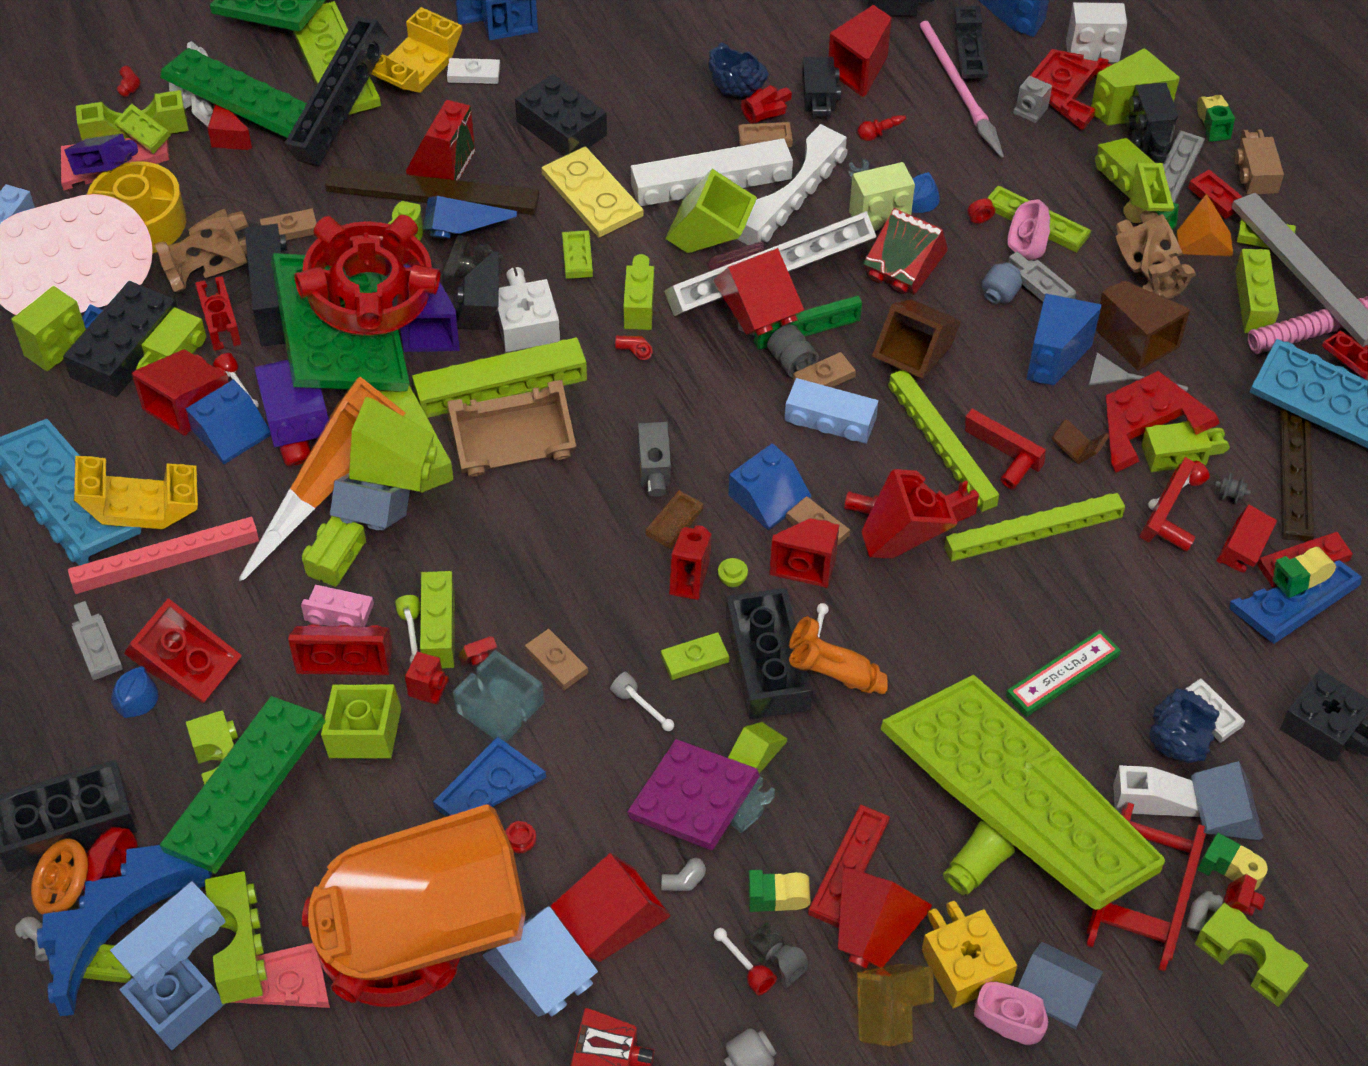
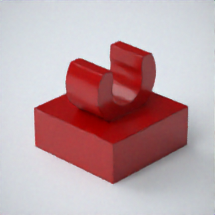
M1245 874L1228 885L1223 903L1252 916L1255 908L1260 911L1263 909L1266 898L1254 892L1257 880Z

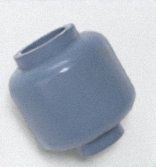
M1010 263L995 264L981 283L985 298L993 304H1007L1011 302L1022 286L1020 271Z

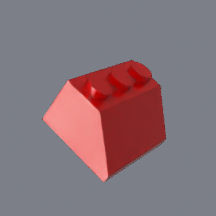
M311 624L308 626H296L289 634L288 642L296 674L389 675L392 652V639L389 627L378 625L369 627H351L349 625L319 626Z

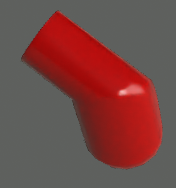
M126 65L119 71L123 79L117 87V92L123 97H128L130 93H134L140 86L139 78L131 67Z

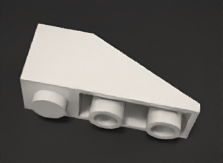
M1119 765L1113 784L1115 809L1119 813H1122L1123 808H1127L1129 802L1135 804L1132 814L1200 817L1192 780L1154 767Z

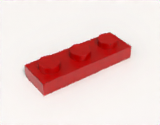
M1334 532L1261 557L1257 566L1273 588L1277 586L1273 581L1277 559L1287 556L1290 560L1303 555L1311 548L1320 547L1333 562L1340 560L1345 563L1351 560L1353 553L1339 533Z

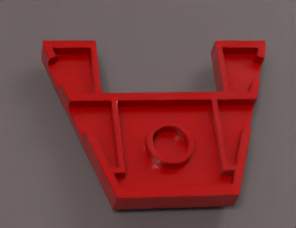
M1052 49L1030 76L1052 85L1049 104L1077 127L1084 130L1093 119L1096 109L1075 99L1094 75H1097L1098 72L1113 64L1108 63L1109 59L1099 58L1097 61L1083 59L1084 55Z
M1159 371L1106 395L1111 463L1115 472L1140 462L1129 440L1145 433L1146 427L1163 425L1182 415L1186 417L1196 435L1220 424L1216 413Z

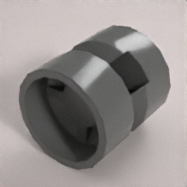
M791 324L779 328L768 340L767 347L777 361L781 362L783 369L792 378L794 372L818 362V353L806 341L805 336L795 325Z

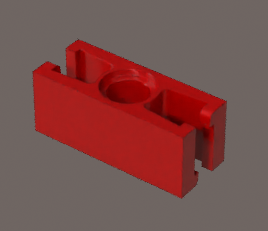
M223 276L215 278L218 293L210 297L206 295V281L195 283L214 351L224 348L223 341L220 342L218 332L226 330L231 334L233 346L241 345L238 327Z

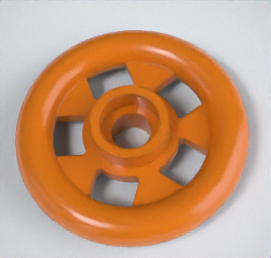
M74 839L59 840L48 848L40 858L31 884L32 902L40 914L67 911L81 894L87 877L88 859L83 846ZM61 855V861L55 862V860ZM72 858L74 860L73 866L69 863ZM52 894H56L55 903L51 904Z

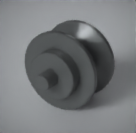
M1230 472L1229 477H1224L1223 482L1216 481L1215 486L1220 487L1219 494H1223L1222 500L1230 496L1234 498V503L1237 504L1238 499L1242 500L1244 495L1250 496L1251 490L1246 489L1247 483L1243 482L1245 476L1238 481L1233 479L1232 472Z

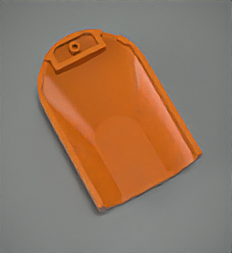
M489 804L349 848L338 855L327 866L329 870L322 878L318 887H314L309 903V931L313 944L320 956L339 972L363 980L384 979L520 941L526 916L513 848L496 810Z

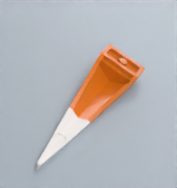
M362 377L356 379L344 397L338 402L240 575L239 581L246 579L333 491L335 480L349 473L352 428L365 397L378 401L402 416L406 414Z

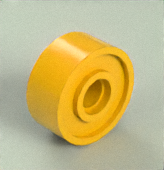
M142 161L123 163L112 170L101 173L88 189L87 195L98 194L118 199L130 206L141 217L150 234L152 254L158 252L155 247L156 243L166 242L168 246L173 244L185 228L186 212L178 181L163 166Z

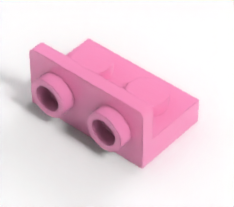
M315 585L309 600L303 599L301 608L304 621H308L311 624L319 626L349 625L351 627H365L374 601L371 596Z

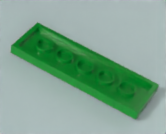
M187 48L161 69V79L288 138L307 104L286 92L277 90L265 82L258 81L242 71H237L218 60L209 58L199 51Z
M271 696L159 846L162 851L216 874L326 722L323 715Z

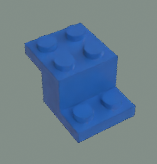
M455 0L458 24L483 21L489 40L538 32L536 0Z

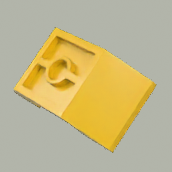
M422 7L406 21L408 37L389 56L382 54L371 73L402 89L419 93L449 64V58H452L463 30L462 25Z
M75 456L74 501L102 525L164 529L197 510V466L167 463L164 481L106 476V458Z

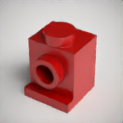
M416 652L405 675L408 696L432 704H438L449 681V677L445 676V672L442 671L440 658Z

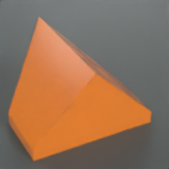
M1206 194L1177 230V242L1183 254L1232 256L1231 233Z

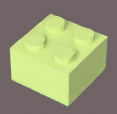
M900 162L854 173L852 176L849 208L851 216L853 217L867 211L873 229L877 231L884 227L893 208L911 215L915 183L905 164Z

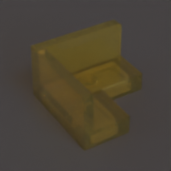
M897 964L857 972L859 1040L861 1042L890 1047L912 1042V1007L934 1002L933 968Z

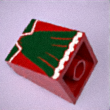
M446 99L407 167L406 174L450 180L460 179L475 153L470 105Z
M893 208L863 263L867 276L875 282L882 283V281L891 284L894 290L902 294L909 292L915 295L948 250L943 229Z

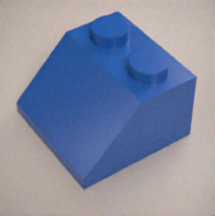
M234 379L185 408L191 430L223 464H226L271 436L269 427L253 400Z
M773 443L729 474L728 495L768 531L784 520L786 513L806 496L811 499V494L794 462Z

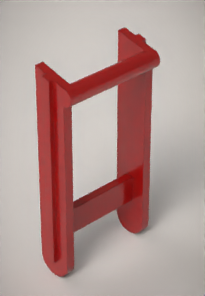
M1128 802L1127 808L1122 809L1121 815L1146 840L1189 853L1171 922H1167L1109 903L1101 909H1093L1086 932L1089 934L1086 946L1093 948L1100 922L1161 941L1165 944L1158 970L1165 972L1168 961H1172L1206 836L1203 833L1205 826L1198 825L1192 841L1130 821L1135 804Z

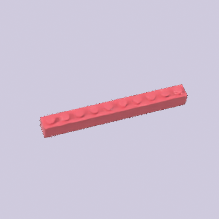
M251 516L69 568L68 573L74 592L78 594L259 542V537L253 517Z

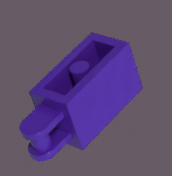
M123 134L87 138L64 151L73 174L78 175L112 170L131 160V156L138 153V146L133 140H125Z

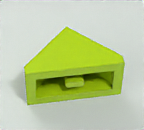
M1163 163L1136 164L1131 199L1132 205L1146 211H1173L1174 205Z
M763 722L743 728L728 758L757 768L760 774L786 744L787 738Z

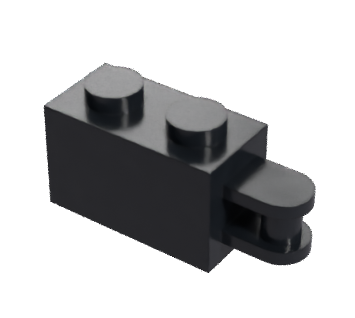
M803 57L804 112H811L812 119H816V116H826V119H830L831 111H835L836 101L841 100V85H836V83H839V67H835L834 57Z

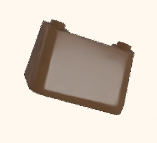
M562 380L548 382V388L541 389L540 393L539 388H533L532 392L481 402H476V399L470 400V406H467L466 403L463 404L462 399L447 401V415L461 472L468 473V477H476L485 474L487 469L553 457L554 460L570 458V453L576 449V443Z

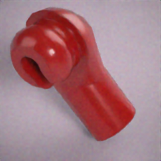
M616 335V349L630 350L641 360H647L651 357L652 347L642 336Z

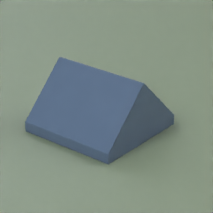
M1239 761L1197 772L1191 776L1202 826H1205L1204 833L1214 835L1220 833L1224 836L1261 840L1263 838L1250 782Z
M1041 942L1033 952L1018 988L1043 999L1048 1016L1076 1029L1103 975V971Z

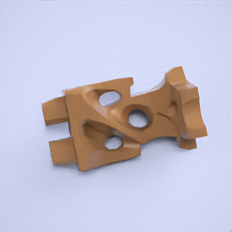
M225 209L219 210L188 229L190 236L183 241L169 246L166 242L155 244L162 268L174 292H182L186 288L189 274L201 266H204L203 275L207 278L248 263L246 258V237L238 239L236 235L237 231L249 227L243 211L228 215ZM210 229L212 230V235L210 237H202L201 231ZM190 247L200 248V251L194 255L187 253V249ZM221 256L223 258L220 264L216 266L210 265V260L214 257Z
M1145 210L1140 214L1142 224L1136 227L1132 226L1130 220H1123L1117 223L1118 235L1115 237L1119 251L1128 267L1134 273L1141 272L1147 278L1148 283L1143 286V289L1167 299H1171L1183 292L1191 278L1196 276V273L1191 266L1179 262L1177 256H1181L1183 253L1164 215L1158 216L1155 211ZM1162 240L1168 241L1171 245L1170 249L1164 250L1160 246V242ZM1140 252L1143 255V259L1141 262H1136L1134 255Z

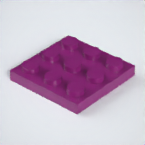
M675 739L627 812L631 820L713 851L760 775L757 768Z

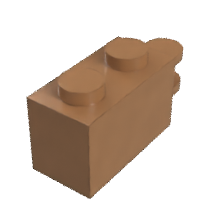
M1257 129L1256 132L1242 130L1240 147L1235 150L1234 156L1235 164L1240 167L1241 184L1245 185L1247 194L1255 192L1257 194L1279 193L1284 173L1274 138L1264 137L1262 129Z

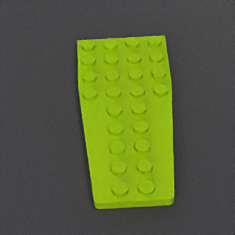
M975 675L882 721L881 730L945 790L1091 908H1103L1161 872L1165 863L1164 857L1039 731Z

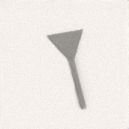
M1097 353L1089 385L1125 380L1137 381L1144 378V376L1128 373ZM1177 384L1183 390H1188L1187 386Z

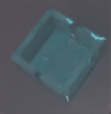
M494 650L476 668L477 676L471 673L453 691L456 712L492 738L496 739L499 737L507 742L522 726L521 719L526 722L544 704L543 683Z

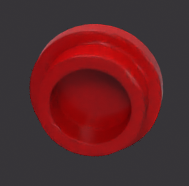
M516 821L505 830L514 853H525L534 847L536 832L530 824L524 821Z

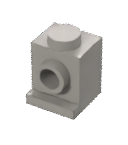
M1029 75L1019 87L1017 105L1013 113L1036 123L1048 109L1052 85Z

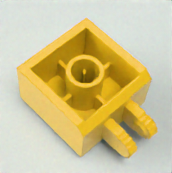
M953 900L946 904L948 915L952 919V923L948 925L937 909L934 908L928 912V918L934 931L925 934L922 952L954 1009L977 999L981 988L987 982H999L1007 985L1013 983L1017 964L985 909L965 917L957 902Z

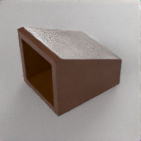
M1125 280L1114 286H1108L1102 292L1101 309L1096 331L1137 371L1180 347L1190 313L1186 306Z
M912 299L893 303L872 357L924 378L952 346L961 320Z

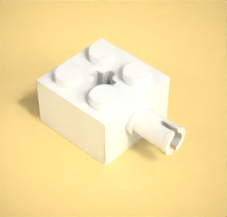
M516 267L518 276H515L513 268L509 269L506 276L510 286L499 288V307L495 313L505 352L560 341L559 319L547 279L526 283L522 268Z

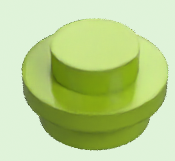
M729 558L720 563L718 576L726 586L737 587L746 580L748 568L743 561Z

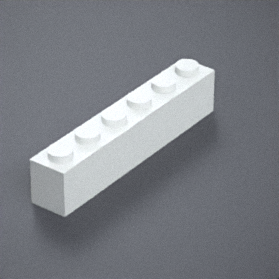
M783 138L631 165V186L636 201L640 206L652 205L686 198L712 168L742 188L792 179L793 159Z

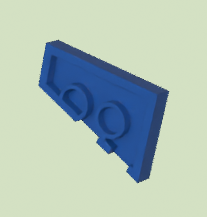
M497 737L433 801L434 808L448 817L487 804L494 807L545 779L546 771Z

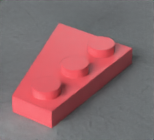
M309 943L259 955V960L264 959L268 980L262 981L263 995L230 1002L330 1008L323 969L314 944Z

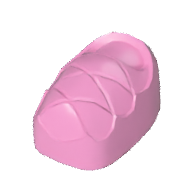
M1036 199L1021 204L1014 214L1008 233V246L1027 260H1035L1042 257L1046 250L1050 233L1049 208L1042 201Z
M987 982L981 988L974 1009V1017L980 1023L1001 1036L1024 1045L1037 1044L1043 1038L1048 1026V1017L1043 999L1026 990L999 982Z

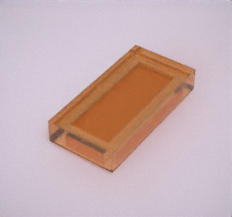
M679 490L647 527L646 536L671 549L677 542L681 529L689 527L703 511V503Z

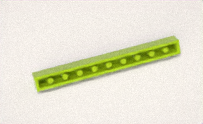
M901 370L891 374L888 383L890 391L894 392L899 403L906 408L909 417L914 419L917 428L925 434L926 440L933 445L937 455L942 457L945 466L953 472L954 478L960 483L967 480L968 493L974 489L978 492L977 506L980 511L984 512L997 506L999 493L909 372Z
M1118 493L1106 494L1102 497L1090 498L1083 502L1055 507L1048 511H1039L1032 515L1004 520L1001 523L969 529L962 533H953L946 536L944 548L952 562L1123 517L1125 505Z

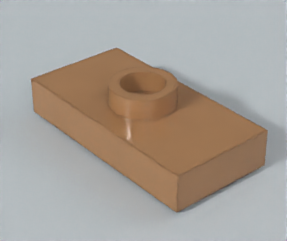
M790 122L738 125L740 146L784 138L787 147H792L793 139Z
M312 208L260 219V224L262 226L278 223L280 235L285 234L286 240L314 235L313 230L316 225V219Z
M839 352L794 372L793 381L795 382L796 378L832 388L854 378L856 370L845 356Z
M807 496L786 513V519L793 525L809 518L827 520L840 525L838 545L850 536L849 528Z
M547 629L525 645V651L563 690H566L588 674V667L550 629Z

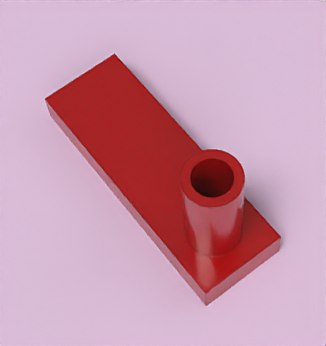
M973 408L965 416V431L1015 459L1000 478L1001 483L1005 487L1012 490L1015 489L1030 468L1039 472L1045 464L1046 449Z
M1185 457L1176 467L1139 535L1141 539L1149 543L1157 534L1186 552L1189 550L1196 536L1166 520V517L1192 471L1195 462Z

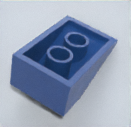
M978 0L1010 29L1035 37L1046 20L1049 0Z
M441 196L429 197L423 230L430 231L429 236L450 238L451 234L463 233L517 216V211Z

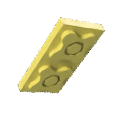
M586 146L541 167L542 175L598 238L644 216L643 208Z

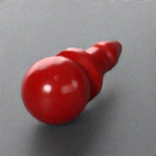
M893 116L881 122L877 118L873 122L865 121L858 127V136L864 141H872L877 135L883 136L882 130L885 131L893 126L900 125L906 120V116Z

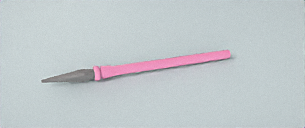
M926 20L921 22V30L969 109L974 125L978 128V133L1003 158L1004 155L996 128L989 122L988 116L976 103L930 23Z

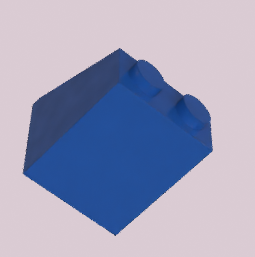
M1045 294L1026 380L1055 385L1092 346L1101 304Z

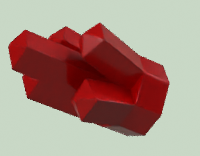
M772 85L765 89L760 88L750 97L741 100V108L745 118L750 124L766 118L785 114L787 110L785 102L792 99V91L787 87L777 91V88Z

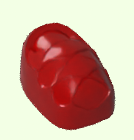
M110 827L94 842L86 854L88 859L86 881L121 877V864L126 863L127 849L138 847L137 841L129 829Z

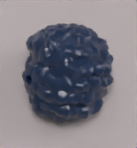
M720 42L718 47L709 51L710 59L708 65L712 73V81L724 95L733 97L752 95L763 86L769 77L766 66L760 63L758 58L749 51L740 53L730 49L723 42Z
M1175 688L1162 703L1157 704L1154 708L1153 720L1155 723L1150 730L1151 742L1155 745L1156 750L1164 753L1167 758L1187 763L1205 761L1206 754L1210 751V742L1215 739L1212 731L1216 729L1215 722L1220 713L1213 705L1208 704L1201 695H1196L1194 691Z

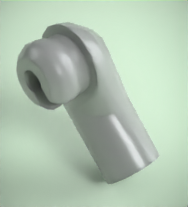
M692 858L679 874H662L661 891L693 890L705 875L706 867L703 861L699 858Z
M1205 891L1194 900L1191 905L1186 929L1200 933L1204 927L1208 910L1216 913L1222 905L1223 898L1220 895L1212 894V891Z
M35 917L22 918L15 926L17 936L23 939L30 938L35 941L36 960L47 961L48 958L44 948L39 949L37 942V929L42 928L43 923Z

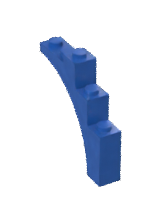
M159 845L127 849L126 863L121 864V877L85 881V895H81L79 898L80 909L43 914L42 928L37 929V942L39 949L44 948L49 960L50 972L54 975L53 982L48 983V998L50 1004L55 1003L59 1015H74L77 992L87 967L98 952V948L119 927L142 910L160 900L176 895L191 881L198 888L205 887V879L212 878V872L164 853Z

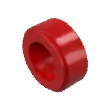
M979 199L968 207L967 214L971 222L983 223L993 217L995 207L990 199Z

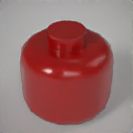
M307 440L280 446L284 464L288 467L304 463L311 452Z

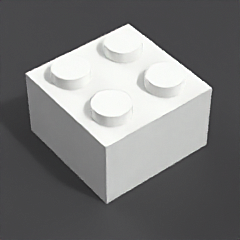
M1073 3L1066 38L1067 52L1084 55L1083 59L1093 61L1104 58L1109 59L1108 62H1119L1127 27L1124 3Z

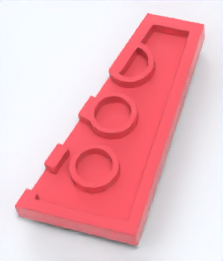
M133 138L125 139L133 140L138 146V153L131 156L132 159L127 162L142 161L158 164L169 160L168 139L154 154ZM75 144L61 146V184L63 191L73 188L72 184L78 182L92 183L96 179L95 177L104 172L74 175L64 150Z

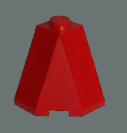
M893 469L889 473L861 531L869 557L895 558L955 527L958 523L949 498L940 490L935 493L923 483L926 478L918 471Z
M845 867L842 876L838 949L850 955L848 962L858 967L867 969L870 964L883 968L928 914L932 904L893 881Z

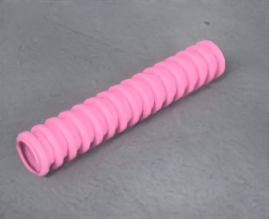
M1368 296L1359 298L1358 300L1368 310ZM1321 309L1311 314L1283 320L1273 325H1266L1257 330H1250L1248 333V344L1255 354H1260L1272 349L1276 339L1283 342L1297 343L1301 340H1307L1308 338H1314L1324 333L1328 334L1345 328L1327 309Z

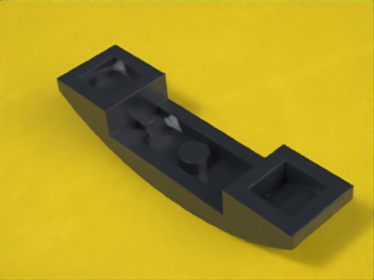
M955 6L956 49L962 78H988L989 75L987 57H984L980 6Z

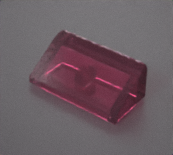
M763 241L714 256L707 262V268L709 271H713L764 251Z

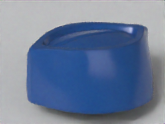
M929 172L914 177L915 189L912 213L929 212L939 204L940 195L938 187Z
M143 666L123 674L115 683L111 694V703L114 709L124 718L141 716L149 712L158 700V689Z

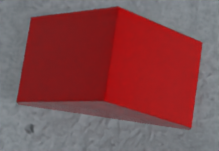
M215 104L207 128L211 147L238 150L251 149L252 145L248 128L231 111Z

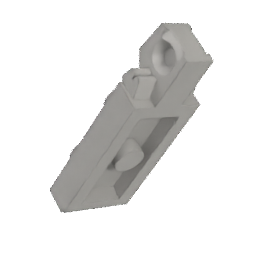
M1018 252L1009 256L1008 263L1018 268L1021 273L1022 285L1043 302L1046 293L1075 299L1076 291L1039 260L1028 261Z
M85 601L73 605L79 621L72 623V629L93 681L122 670L121 662L102 616L99 613L91 616Z

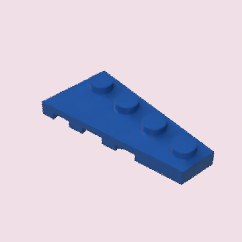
M1338 560L1334 562L1336 569L1329 579L1291 598H1288L1279 587L1268 591L1263 588L1253 592V596L1242 600L1239 597L1231 600L1230 610L1275 644L1359 587L1362 576Z

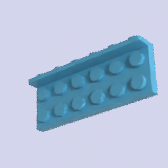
M1276 339L1249 392L1368 448V381L1350 373L1344 367L1335 366L1322 360L1318 355L1300 350L1290 342Z
M48 419L1 436L0 473L6 485L18 493L20 501L25 507L29 506L34 512L37 522L40 525L44 524L53 541L62 545L70 561L76 562L79 566L89 563V556L141 534L140 527L102 525L74 501L75 456L80 455Z

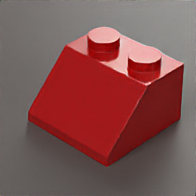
M809 518L773 535L769 575L828 588L836 561L840 525L827 520Z

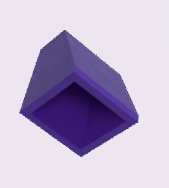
M405 264V265H404L405 268H410V267H411V266L408 265V264ZM439 283L437 293L435 295L429 294L427 304L419 316L406 326L400 328L404 352L460 351L456 310L443 286Z
M289 360L254 367L274 447L318 438L329 420L321 388L293 387Z

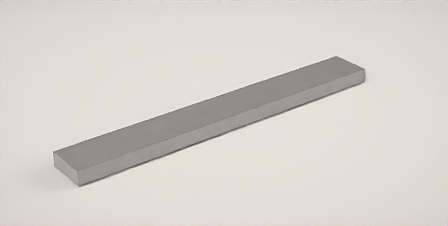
M1256 192L1234 200L1232 209L1362 347L1368 345V310Z

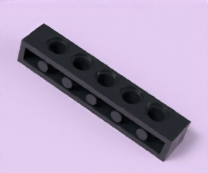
M360 16L355 17L284 144L298 161L320 166L390 40L377 20Z

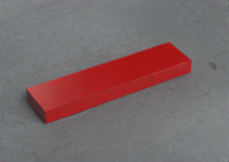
M860 804L808 910L809 916L839 928L843 871L847 867L865 873L889 824L890 816Z

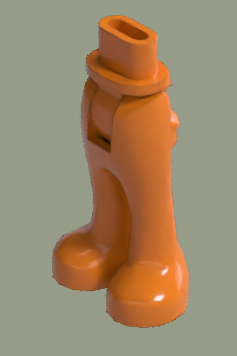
M806 616L798 622L789 643L790 649L793 650L790 654L789 662L793 667L801 671L812 670L843 682L849 689L857 688L866 693L874 691L881 695L885 694L888 688L887 674L881 672L877 664H871L869 659L857 652L832 645L818 637L819 622Z

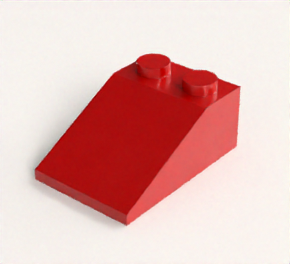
M169 598L131 641L124 652L127 657L139 666L145 667L148 673L201 703L207 700L242 656Z

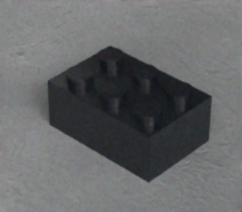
M551 74L515 98L516 121L563 157L585 146L589 148L607 136V112L555 74Z

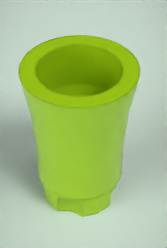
M981 821L961 851L950 862V867L943 873V877L953 890L961 895H968L993 870L1015 853L1014 846L989 824Z

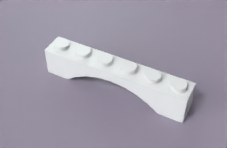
M820 124L806 139L805 162L800 172L784 188L771 195L756 199L742 235L737 240L755 249H758L764 242H768L774 231L786 223L789 215L801 207L803 200L809 194H813L816 191L818 184L824 178L827 179L830 176L833 168L838 163L844 161L847 155V137Z

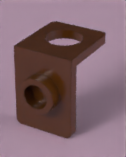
M1065 419L1051 438L1079 465L1099 453L1109 434L1105 432L1090 441L1068 419Z

